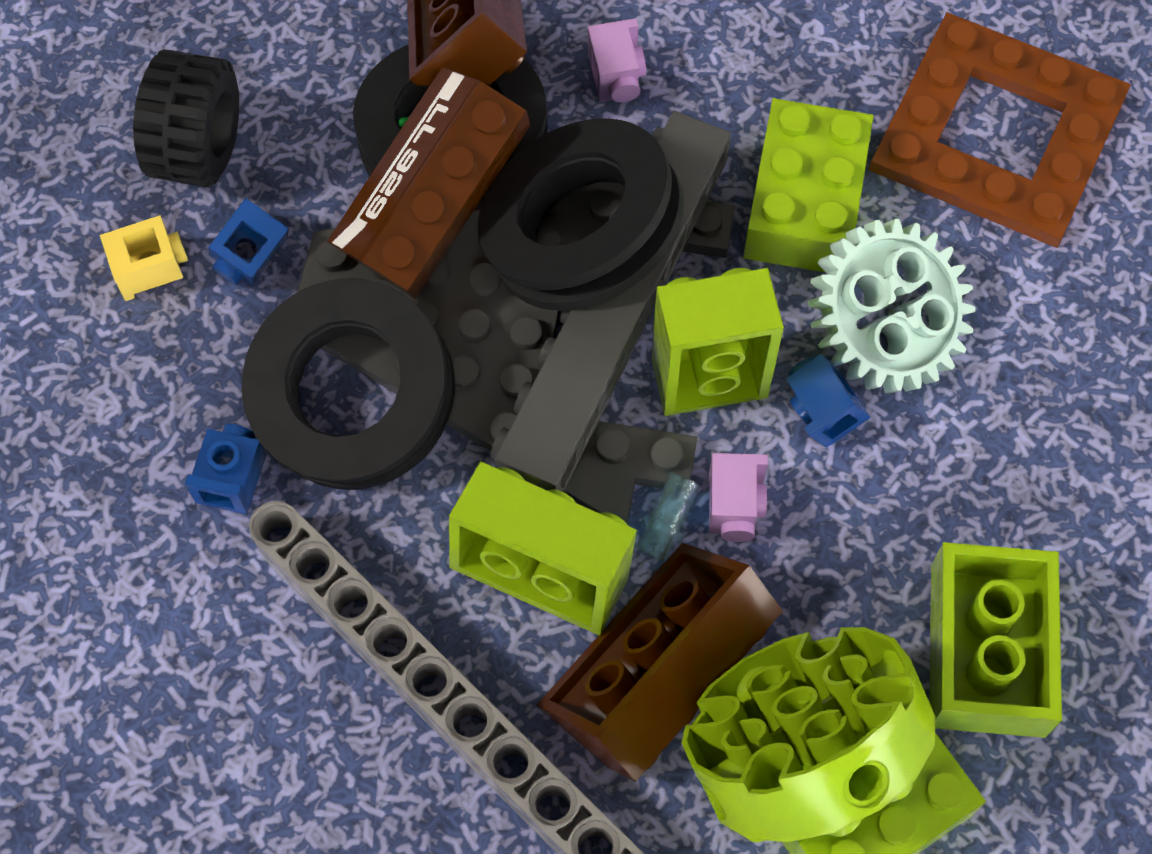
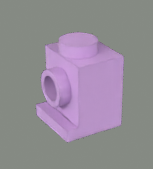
M637 19L588 26V58L599 102L614 100L615 102L624 103L634 100L640 94L639 77L646 76L643 49L641 46L638 47Z
M712 453L709 470V534H721L722 539L731 542H746L754 539L757 517H766L767 486L763 483L768 467V455Z

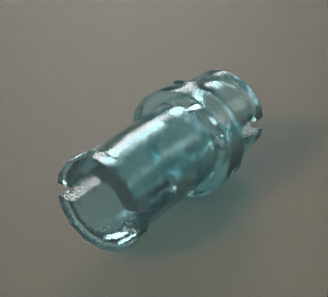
M672 472L668 475V480L650 517L644 515L640 523L644 530L638 542L634 545L638 550L651 554L663 562L667 561V556L673 543H680L684 535L680 532V529L697 493L702 488L688 479H681L680 475Z

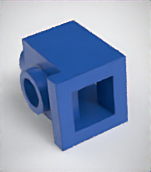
M245 198L208 247L209 256L216 260L212 265V269L236 286L242 279L253 285L280 247L288 239L289 228ZM244 242L251 243L256 248L255 254L250 258L240 257L236 253V248L239 244Z
M823 354L815 358L804 359L789 371V377L786 380L796 394L790 399V402L799 417L807 425L804 429L808 435L824 447L832 445L871 418L840 369L834 366Z
M225 424L222 432L207 429L192 475L188 474L185 482L195 503L243 514L248 513L266 458L262 444L258 439H254L255 434L253 431L237 424ZM222 457L232 458L230 463L219 465Z

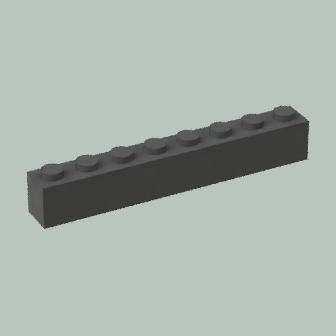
M674 110L665 128L656 127L652 136L662 148L669 164L677 175L684 194V214L678 235L670 250L656 268L626 292L598 305L562 311L560 322L564 325L556 339L549 337L543 345L537 364L541 369L534 383L527 381L522 386L514 407V411L518 414L511 428L503 427L493 443L490 457L495 461V468L506 467L514 470L525 481L547 491L551 489L565 491L655 308L657 287L667 284L727 162L731 132ZM615 208L613 210L611 216L617 211L618 208Z

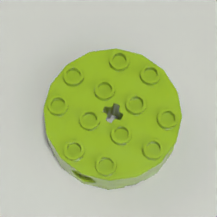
M841 627L837 637H827L813 641L810 633L807 632L783 638L740 660L712 682L697 701L701 712L692 725H685L681 742L698 780L701 782L721 824L744 836L751 842H793L825 834L831 836L849 834L859 826L861 819L880 811L889 802H895L906 797L911 792L913 782L935 747L936 717L911 659L895 638L866 627Z

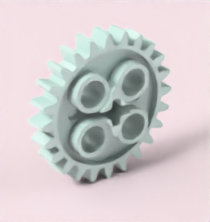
M900 219L891 220L884 223V225H882L880 220H875L864 225V229L859 226L846 232V239L842 238L830 245L834 255H828L818 261L820 267L827 274L812 278L810 282L814 287L822 291V296L808 301L809 306L822 310V317L810 323L811 328H825L828 334L818 344L819 348L834 346L837 352L831 360L832 364L838 366L848 362L850 365L846 379L851 381L862 378L865 375L864 383L867 390L879 388L883 384L885 393L901 391L902 387L906 392L921 388L922 382L929 384L939 381L938 371L944 372L955 367L950 355L962 354L967 350L957 337L973 333V328L962 321L963 315L975 312L974 306L962 303V295L969 293L973 290V287L969 284H958L957 277L965 270V266L963 264L950 267L947 261L954 249L948 247L937 251L935 246L938 234L935 232L920 239V224L918 223L911 224L902 229ZM897 261L904 268L905 280H902L898 275L896 269ZM924 283L927 285L928 290L926 293L897 306L889 312V315L869 322L862 329L857 328L856 323L859 319L890 305L896 300V297L911 293ZM855 284L863 291V305L856 299L854 293ZM922 308L929 318L928 327H926L921 318ZM880 332H883L887 337V352L880 345Z

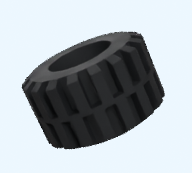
M165 49L160 50L157 55H154L141 80L133 118V139L139 168L142 173H145V176L202 187H212L213 184L218 182L231 158L239 121V89L235 71L230 61Z

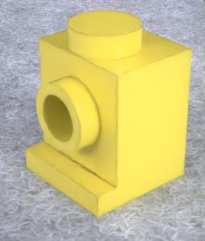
M161 215L100 235L113 278L125 301L134 299V294L183 278L179 264L188 261L186 251L178 231L168 234Z

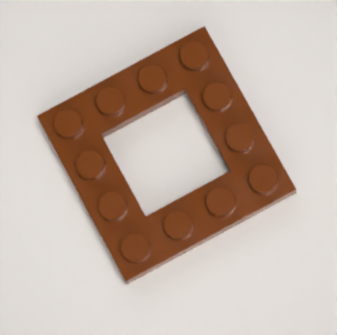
M946 12L871 160L869 171L1058 248L1131 84ZM971 76L1062 112V116L1032 180L939 143L943 131Z

